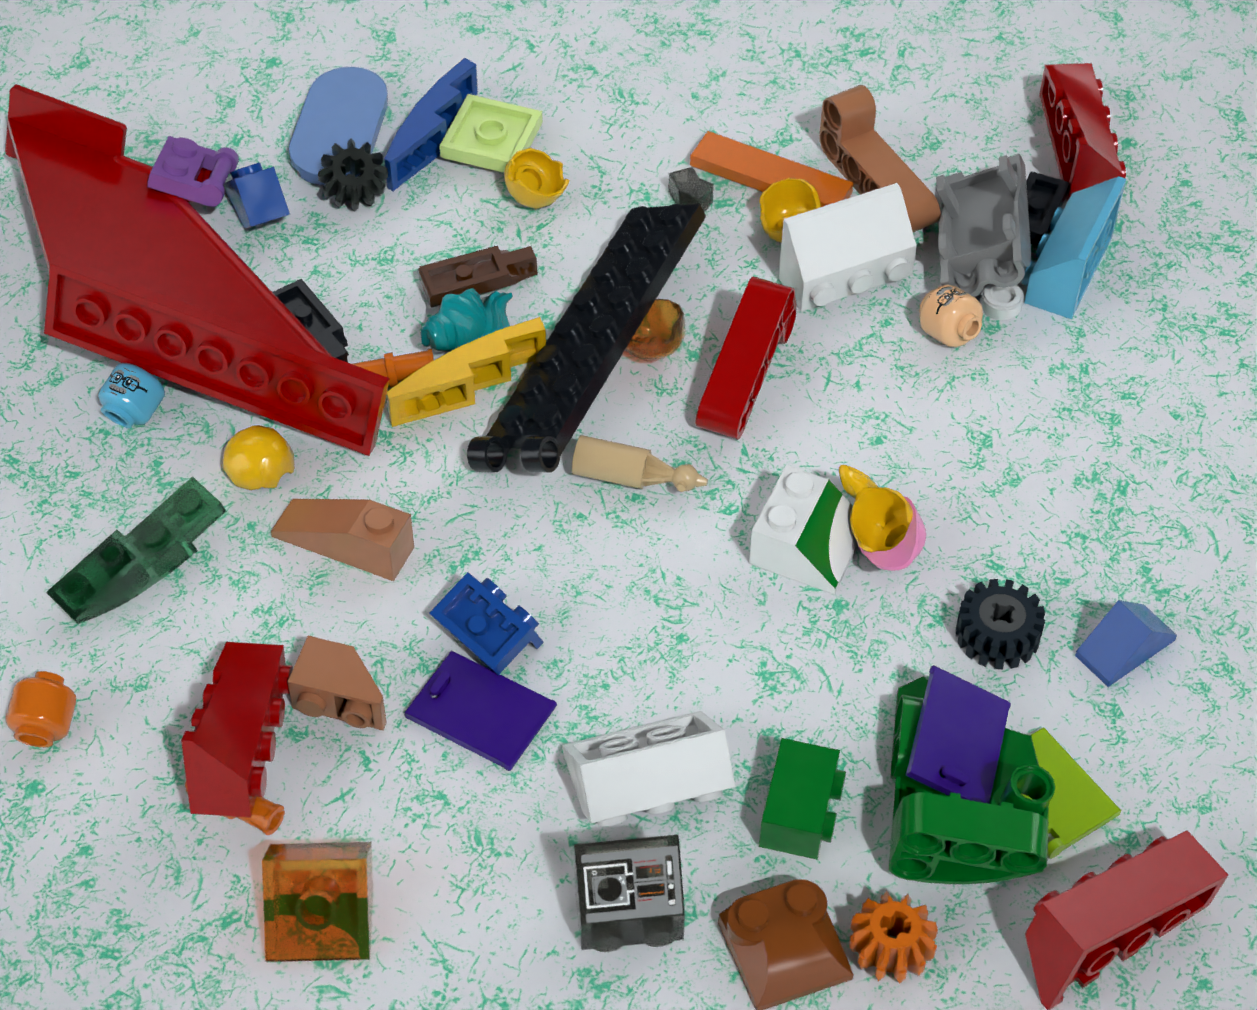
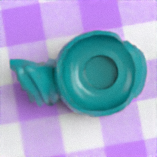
M473 288L467 289L458 295H444L439 312L428 318L421 328L420 334L423 346H430L435 350L452 351L459 346L492 332L509 327L506 305L512 299V293H499L495 291L485 299L484 303H482L480 295Z

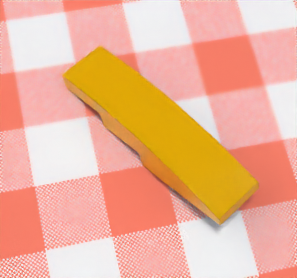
M538 317L497 330L459 346L421 367L388 390L387 403L391 426L394 427L475 405V390L511 381V367L534 361L538 352L546 346V329L541 318Z

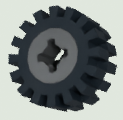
M990 579L988 588L985 587L983 582L975 584L974 592L969 589L965 593L964 601H961L956 624V635H959L957 642L960 648L967 646L965 655L971 660L977 654L980 656L979 665L986 667L988 660L995 661L994 669L1003 670L1004 662L1008 661L1012 669L1019 667L1020 659L1027 663L1031 659L1032 653L1036 654L1045 624L1044 606L1038 607L1040 599L1036 594L1027 597L1029 588L1023 584L1018 590L1013 589L1014 581L1006 579L1005 586L1003 587L999 586L998 579Z

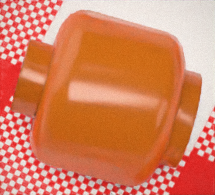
M45 671L36 672L35 677L22 679L15 684L6 714V724L15 732L14 738L17 741L35 747H51L54 741L63 739L69 733L76 706V695L68 686L64 685V678L60 675Z

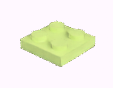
M468 94L440 144V158L504 173L506 165L517 151L531 147L543 123L542 111Z

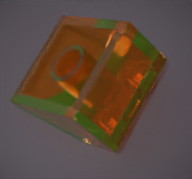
M372 842L269 844L262 859L265 962L370 960L373 906Z

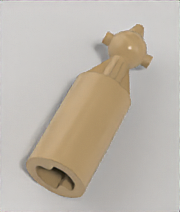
M580 435L574 450L572 474L639 489H643L644 486L673 482L680 492L690 491L695 487L707 486L708 479L698 474L693 465L684 464L674 469L653 456L651 450Z

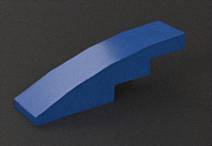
M463 58L443 75L414 106L397 131L384 158L385 167L388 169L386 182L389 190L395 191L440 156V144L468 94L475 96L478 94L476 64Z

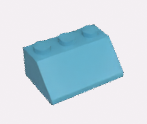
M1118 176L1071 194L1065 208L1058 207L1050 225L1051 235L1043 234L1036 252L1037 262L1031 261L1030 266L1025 269V275L1022 280V284L1028 286L1025 304L1069 319L1073 318L1112 240L1126 183L1125 178Z

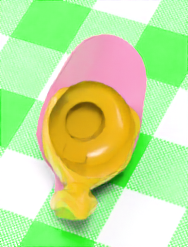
M840 465L839 476L843 488L855 499L850 523L859 549L872 564L880 569L890 571L905 569L920 554L926 541V529L914 504L908 497H903L898 491L886 487H878L863 472L847 465Z

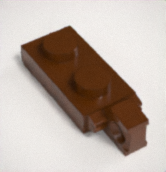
M497 245L418 268L419 280L431 308L441 305L442 298L446 294L458 295L470 288H473L478 294H483L514 285L538 274L537 258L531 246L509 252V250H499Z

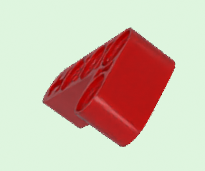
M754 276L750 278L700 401L696 415V427L737 440L741 438L778 343H787L793 330L797 312L794 288Z

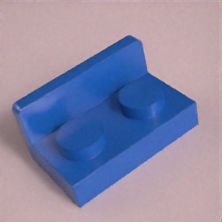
M467 572L430 611V615L499 676L528 643L532 644L536 649L544 643L534 630L539 623L520 605L511 610L503 603L507 595L489 578L480 583Z

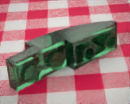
M192 476L126 536L118 530L113 532L46 593L76 624L96 618L137 597L182 565L198 551L192 542L219 519L226 510L222 503Z

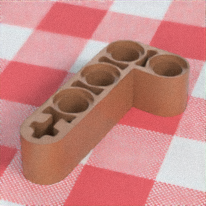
M858 85L824 99L819 133L822 150L839 172L848 181L854 182L853 187L859 194H863L897 183L903 194L912 231L916 232L937 223L940 220V207L934 194L874 130L876 105L869 89L864 85Z

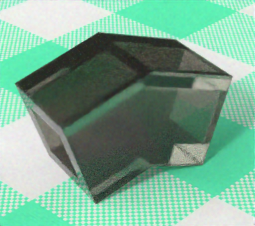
M693 167L669 173V193L675 204H700L705 212L713 203L714 184L699 178Z

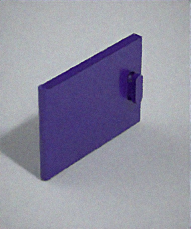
M451 650L407 708L405 718L503 767L505 770L511 771L554 711L557 703L500 674L498 676L492 670Z
M933 665L929 670L930 674L906 776L948 796L952 792L961 794L960 799L989 804L1011 703Z

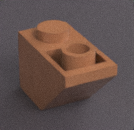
M307 636L288 679L292 708L311 717L326 716L345 721L356 728L371 727L384 731L387 721L383 695L355 648L350 645Z

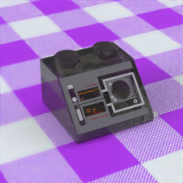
M678 834L574 845L575 899L581 950L594 949L599 952H612L627 945L646 944L651 947H662L671 944L673 941L684 940L685 909Z

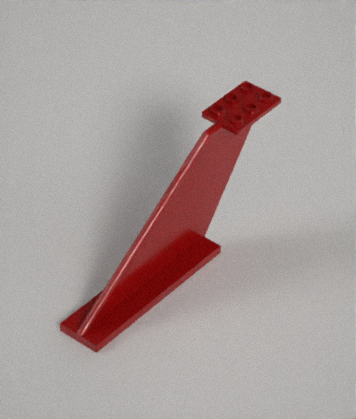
M15 84L10 89L5 153L7 156L18 161L49 270L44 334L115 361L136 365L152 375L370 456L376 446L390 378L334 358L186 199L147 187L153 166L124 156L127 132L125 124Z

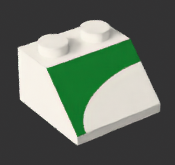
M786 465L752 529L749 564L835 595L858 547L857 539L852 532L850 523L853 505L829 479Z

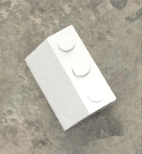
M895 183L784 219L779 279L783 285L795 289L796 305L801 312L817 306H824L832 301L853 294H860L868 289L892 281H899L912 275L916 242L900 186Z
M702 711L562 745L563 754L582 812L591 823L598 822L600 826L622 823L627 820V814L646 810L648 814L667 812L675 808L674 802L693 798L696 802L715 800L723 795L722 790L736 787L725 730Z

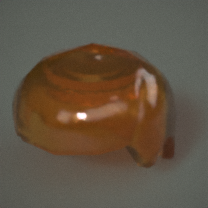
M656 299L625 350L630 355L645 361H658L674 354L681 347L685 338V318L681 306L668 299Z

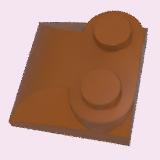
M792 880L743 896L719 914L718 925L755 1010H765L853 980L854 974L827 913L826 895L817 884L809 880Z

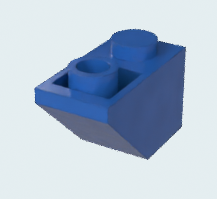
M259 162L230 172L233 180L225 182V193L244 229L290 215L274 167L263 170Z

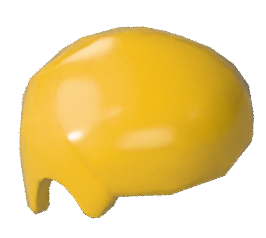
M534 148L517 151L505 167L504 179L508 192L519 204L534 209L548 207L563 194L569 184V179H564L563 163L552 160L545 152Z
M787 178L775 182L759 198L761 209L760 221L763 230L769 235V238L782 243L783 221L785 218L821 207L817 190L804 179Z
M255 425L243 429L228 441L224 450L223 470L235 486L248 490H256L261 487L276 488L280 478L286 472L292 474L295 469L294 452L289 443L273 428Z

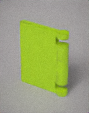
M1043 727L1031 734L1039 766L1050 773L1055 783V792L1049 803L1048 834L1055 838L1048 843L1047 856L1049 859H1052L1066 848L1119 816L1121 809ZM1022 794L1024 797L1031 799L1029 796Z

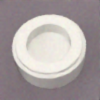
M987 284L984 286L980 298L982 310L987 316L996 320L1013 319L1021 312L1024 294L1017 284L1012 287H997L993 284Z

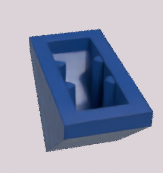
M1118 600L1077 649L1075 656L1109 687L1174 642L1177 634L1144 604Z

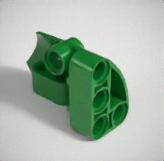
M923 676L899 687L896 699L890 773L891 779H896L889 856L890 872L898 878L925 883L981 884L1017 879L1043 871L1047 867L1049 803L1055 792V783L1050 773L1038 764L1032 736L1005 728L989 804L960 799L961 794L952 792L948 796L906 776L928 680ZM1022 794L1029 796L1031 799L1024 797Z

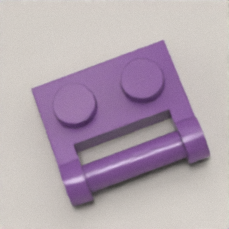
M168 136L150 172L147 187L206 206H217L224 197V184L228 175L231 174L230 172L235 171L239 163L238 154L231 148L223 147L215 151L199 146L188 138ZM202 168L212 171L209 179L204 182L196 181Z

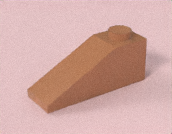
M292 499L271 530L273 538L391 581L396 579L414 549L411 514L369 499Z

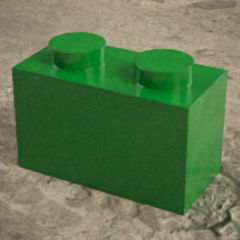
M781 738L762 816L759 847L818 860L821 842L831 843L837 813L829 811L831 799L841 800L846 771L837 769L840 750Z

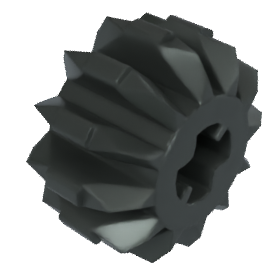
M352 138L347 142V149H343L340 145L334 143L332 146L333 156L323 154L321 158V165L324 168L318 171V180L325 183L323 194L326 197L336 195L335 204L338 208L344 205L346 200L351 201V207L355 211L359 208V200H363L366 204L372 206L375 202L374 194H383L385 191V184L382 181L388 178V169L381 166L383 163L381 152L370 154L371 144L368 141L360 149L355 148V142Z

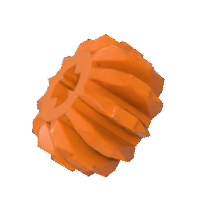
M888 891L881 896L880 904L867 898L866 902L862 905L861 913H856L852 917L850 929L853 934L850 936L849 941L851 952L859 953L858 964L860 965V970L871 966L876 967L875 976L878 981L885 977L886 972H892L899 984L906 979L907 970L920 976L925 970L926 961H931L935 956L937 945L934 940L938 932L936 922L927 920L929 913L927 905L915 908L910 906L911 898L909 893L901 898V902L893 901Z

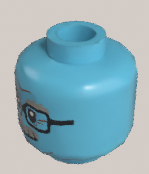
M130 363L118 364L98 393L99 400L103 405L101 412L108 419L125 428H131L133 424L145 425L165 396V390L158 381L159 377Z

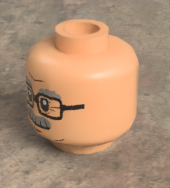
M943 285L931 290L922 299L919 308L921 328L939 342L956 348L965 345L979 334L982 328L983 310L981 303L974 296L956 286Z

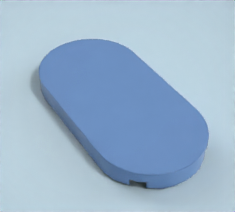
M341 67L322 74L312 83L289 145L291 165L293 169L295 168L299 171L300 177L313 184L325 185V183L318 180V171L324 168L321 165L323 154L333 156L332 146L334 143L340 145L343 149H347V142L352 138L355 142V148L360 149L368 141L371 144L370 154L373 153L388 107L387 87L379 75L364 68Z

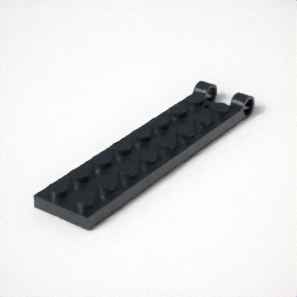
M672 204L660 207L640 206L632 208L628 212L600 259L592 268L591 273L578 293L574 296L566 312L556 324L555 329L546 341V346L538 352L534 362L523 379L518 383L516 390L499 413L498 418L487 435L474 437L470 441L467 449V459L472 470L475 472H499L504 467L507 454L511 448H521V462L528 472L550 473L556 470L562 452L705 220L706 215L700 204Z

